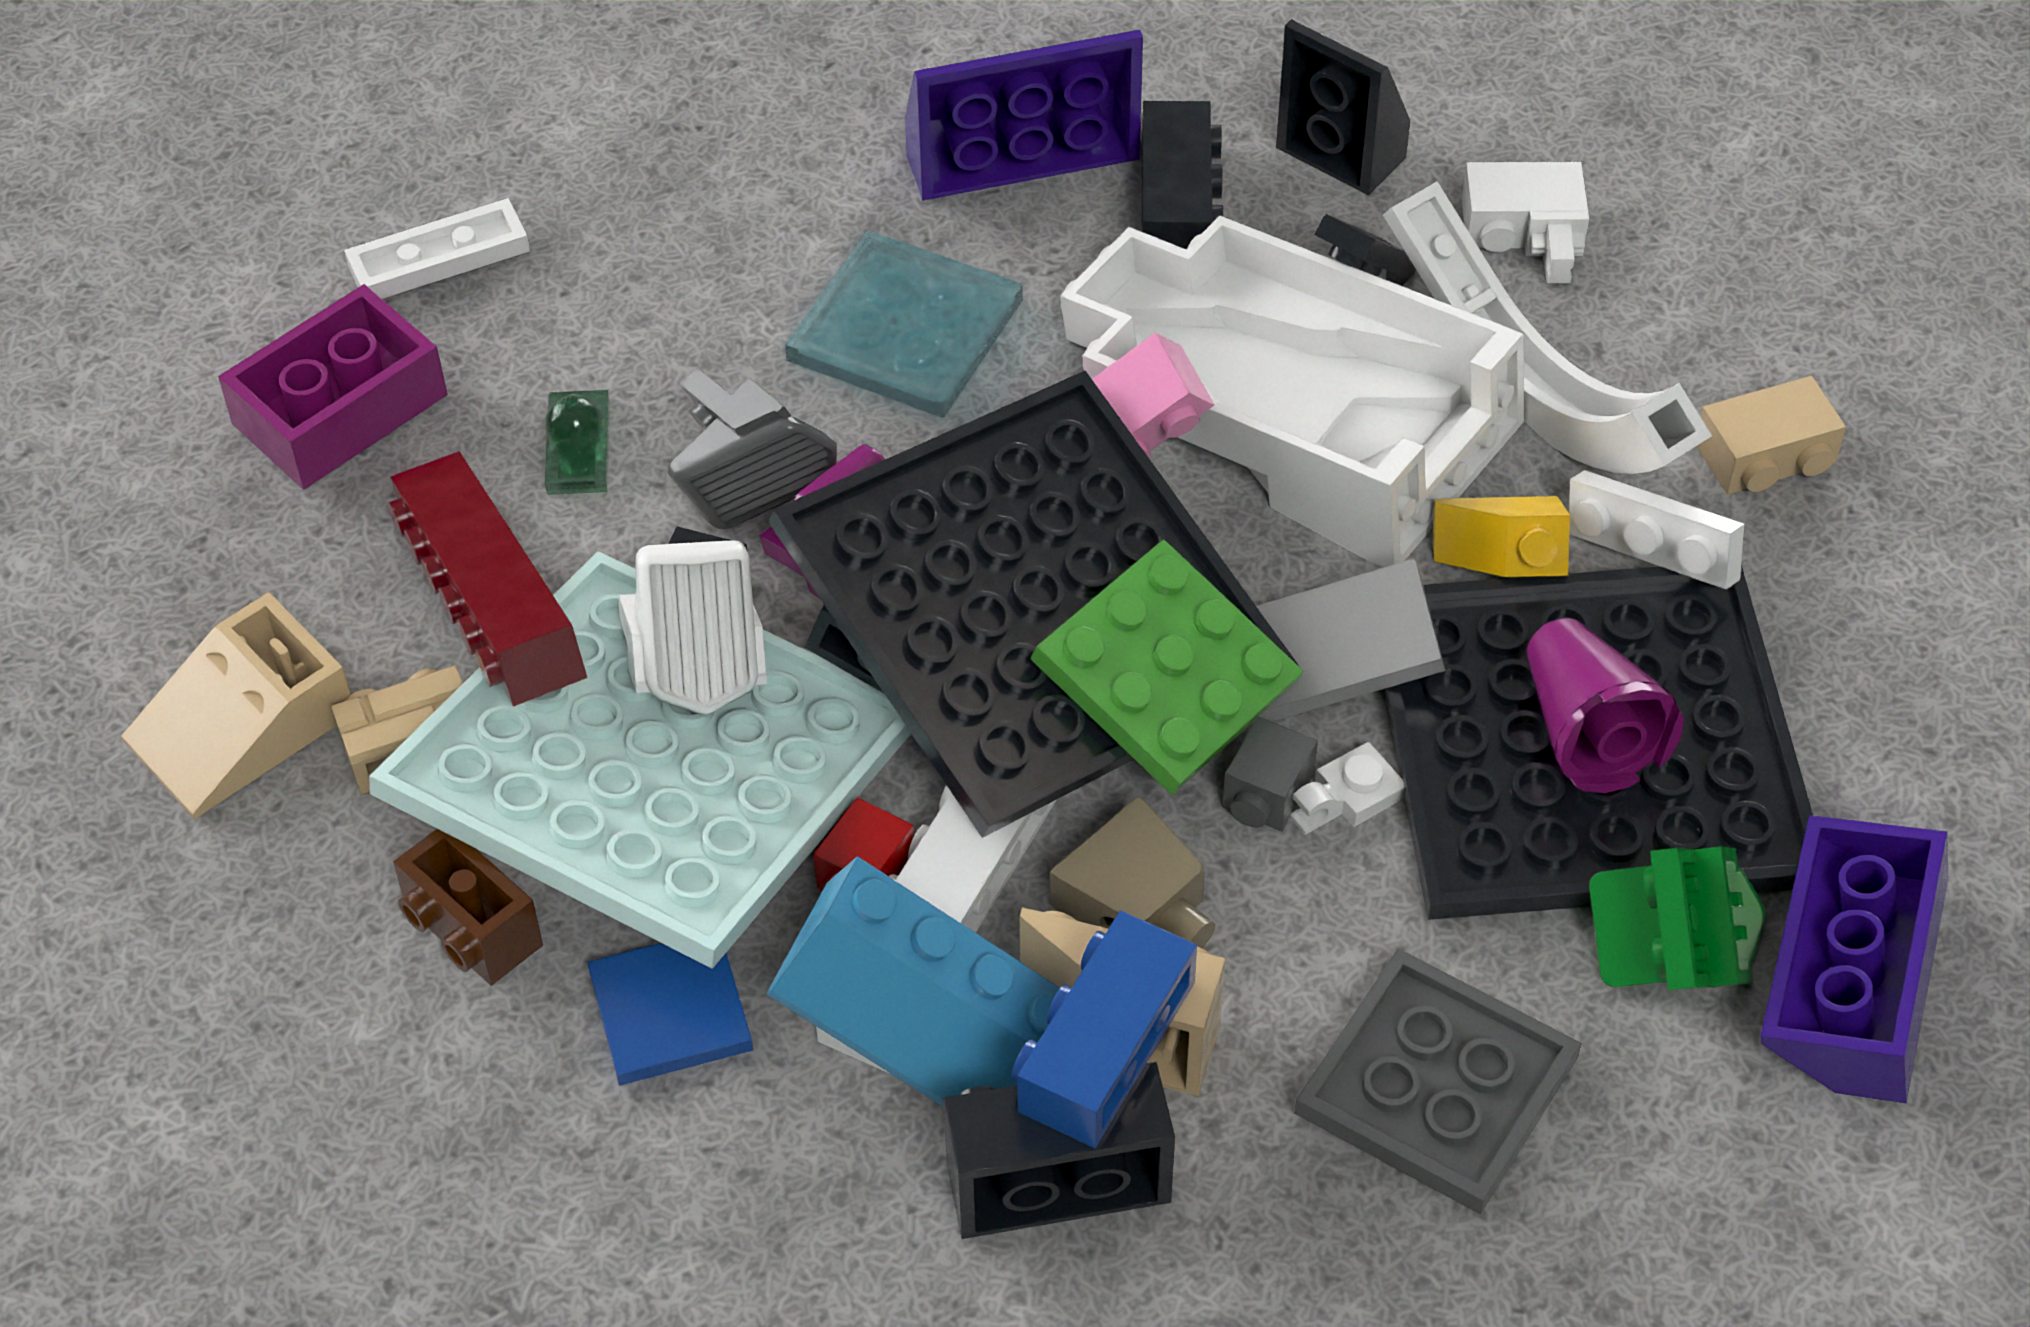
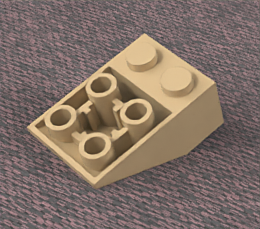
M268 592L217 624L126 729L121 738L127 747L195 820L336 727L331 706L344 702L351 694L343 667Z
M1022 907L1020 913V962L1060 988L1065 984L1073 987L1083 971L1081 970V960L1090 939L1097 931L1106 933L1108 928L1076 921L1073 917L1058 911L1040 912ZM1198 946L1195 984L1147 1062L1157 1061L1164 1088L1195 1096L1200 1095L1220 1030L1226 958L1211 955L1208 951Z

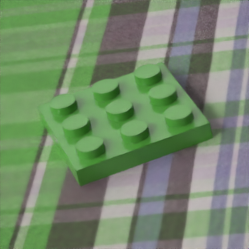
M1164 539L1036 647L1030 658L1171 795L1176 793L1252 724L1258 716L1263 714L1295 685L1304 672Z

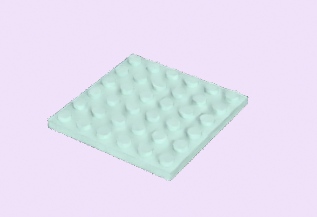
M597 551L553 594L573 626L588 678L513 707L500 684L492 687L488 686L479 667L369 776L370 795L713 969L846 812L854 800L911 735V732L885 694L820 656L763 630L767 685H755L744 696L711 714L695 713L654 696L652 692L636 693L628 669V645L619 619V595L636 593V569Z

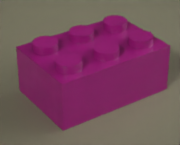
M365 284L218 376L232 425L303 490L448 395L437 346Z

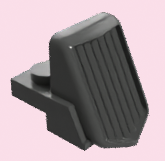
M697 367L680 384L695 403L689 410V413L704 431L670 463L668 474L704 519L713 527L718 529L732 528L795 499L802 489L837 464V444L821 430L792 417L780 402L750 378L731 395Z

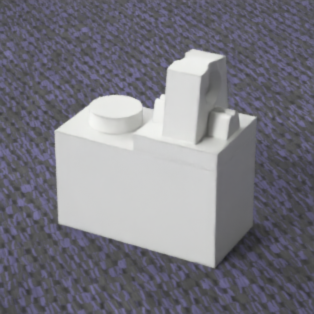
M1466 162L1461 199L1464 225L1478 248H1485L1491 252H1503L1510 248H1524L1525 256L1543 257L1547 283H1570L1572 278L1570 270L1574 266V256H1583L1589 224L1581 162Z

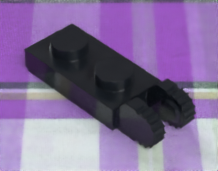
M1328 214L1322 218L1314 234L1332 244L1327 254L1330 257L1379 277L1382 269H1386L1385 280L1403 286L1416 271L1405 250L1394 246L1375 234Z

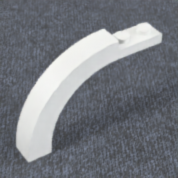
M1438 181L1391 207L1383 214V217L1434 299L1523 333L1524 422L1550 446L1570 458L1593 468L1613 473L1637 474L1661 468L1712 437L1680 383L1654 393L1624 391L1589 376L1558 353L1535 330L1514 304Z

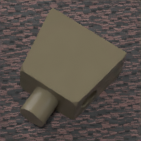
M1139 796L1050 871V905L1057 911L1073 917L1076 921L1109 929L1121 910L1193 942L1200 948L1207 944L1215 930V923L1196 909L1203 902L1205 871L1202 864Z

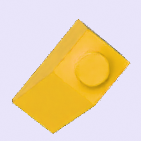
M1558 496L1434 499V562L1503 577L1568 576L1570 514Z

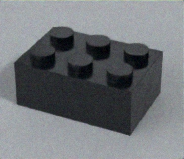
M1157 1061L1145 1065L1096 1149L1018 1113L1017 1085L997 1089L990 1086H976L964 1090L959 1095L943 1098L947 1168L961 1239L1162 1205L1172 1201L1175 1134Z

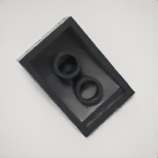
M1291 19L1285 24L1276 148L1369 196L1407 156L1411 120L1390 70L1387 66Z

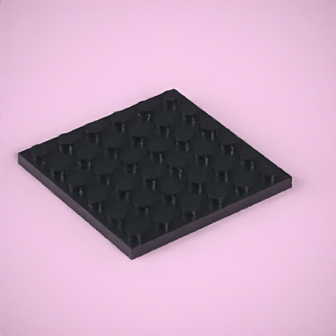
M1086 370L773 509L769 524L982 838L1134 760L1125 749L1030 658L1036 647L1163 539L1298 665Z
M1742 565L1740 580L1728 589H1723L1661 566L1569 573L1568 576H1532L1423 585L1446 671L1383 689L1399 775L1404 783V801L1428 920L1592 907L1589 888L1592 876L1603 871L1652 865L1650 851L1670 848L1692 850L1719 846L1736 848L1738 866L1744 871L1756 893L1793 890L1809 815L1813 816V812ZM1563 618L1575 619L1581 622L1667 689L1674 697L1684 718L1681 739L1670 758L1658 768L1655 762L1652 761L1636 773L1641 780L1640 782L1628 788L1607 793L1588 792L1576 787L1571 779L1566 777L1559 769L1527 658V647L1531 638L1543 625Z

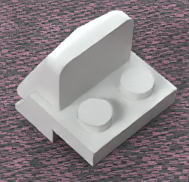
M735 540L648 545L639 549L636 554V593L619 595V619L628 645V669L636 693L652 692L654 696L698 714L708 715L744 696L755 685H767L763 626L753 605L750 559L743 543Z

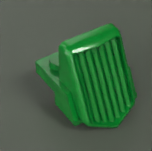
M1719 846L1695 850L1685 848L1650 851L1652 862L1650 866L1603 871L1592 876L1589 888L1599 968L1602 981L1610 987H1625L1667 982L1668 991L1753 984L1751 967L1757 957L1767 921V912L1746 874L1738 866L1736 848Z

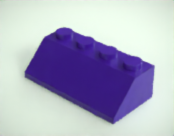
M1809 815L1760 1037L1763 1046L1834 1093L1907 1104L1949 880L1947 831Z

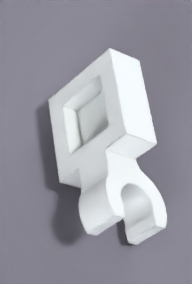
M1367 742L1318 768L1315 782L1306 784L1293 793V800L1300 806V809L1292 812L1290 819L1304 835L1341 814L1355 827L1404 799L1403 779L1378 751Z

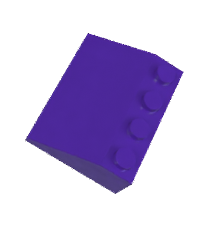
M1141 30L914 71L905 114L906 151L922 201L1140 160L1143 35Z

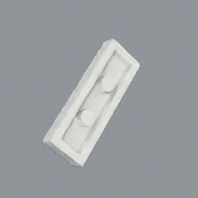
M509 198L358 245L346 249L344 252L357 287L365 284L383 299L530 252L527 234Z
M1586 470L1570 479V535L1723 589H1728L1740 580L1744 536L1743 523Z

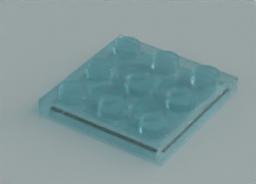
M867 230L786 342V361L945 418L1023 301V284Z

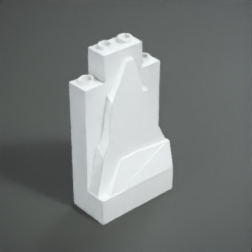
M1219 216L1202 234L1195 236L1187 249L1128 227L1110 246L1105 247L1098 258L1076 280L1071 281L1060 295L1066 339L1087 348L1082 355L1084 371L1086 370L1091 379L1155 332L1181 345L1215 405L1199 416L1200 421L1192 430L1178 436V438L1247 467L1269 493V504L1272 509L1383 568L1405 561L1432 530L1434 499L1459 498L1524 422L1523 333L1222 216Z

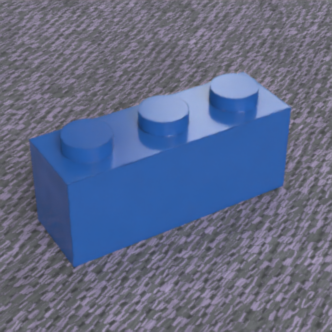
M1121 910L1106 933L1097 931L1090 939L1081 960V970L1083 971L1073 987L1065 984L1056 993L1047 1014L1046 1021L1048 1027L1038 1043L1033 1040L1027 1041L1015 1061L1012 1070V1080L1017 1081L1018 1113L1096 1149L1195 984L1197 944Z

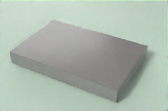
M1415 558L1256 606L1299 667L1304 671L1296 684L1259 716L1273 722L1446 671Z

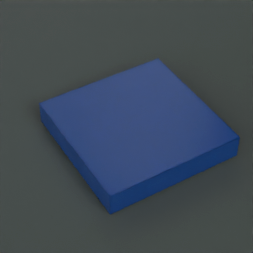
M663 943L587 962L619 1086L753 1051L752 1038L727 953H725L713 969Z

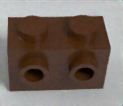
M436 829L393 861L403 896L398 900V905L403 915L418 931L424 932L430 929L441 940V945L449 959L461 971L467 972L472 968L492 986L543 946L533 899L476 848Z

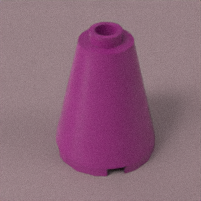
M1563 618L1549 622L1533 635L1527 647V658L1559 769L1566 777L1571 779L1576 787L1582 791L1597 793L1625 789L1641 781L1636 773L1652 761L1659 768L1670 758L1681 739L1684 718L1674 697L1667 689L1575 619Z

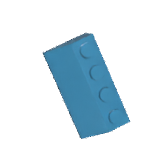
M857 856L826 883L766 995L944 1107V1097L959 1095L964 1090L972 1087L990 1086L997 1089L1017 1085V1081L1012 1080V1070L1015 1061L1027 1041L1033 1040L1038 1043L1048 1027L1046 1021L1047 1014L1060 987Z

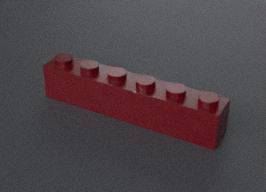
M458 451L390 476L397 499L388 502V507L396 529L401 537H406L416 564L423 565L427 580L434 594L440 593L445 611L451 623L458 624L469 654H476L480 669L488 686L492 687L500 684L514 707L588 678L570 620L461 452Z

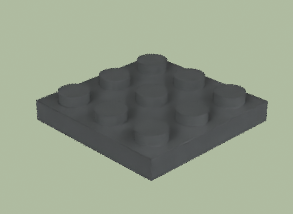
M1398 948L1297 1097L1294 1114L1481 1214L1578 1059L1582 1043Z

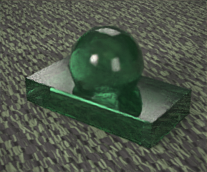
M608 390L549 392L548 412L545 417V430L547 434L545 487L547 495L608 492L610 397Z

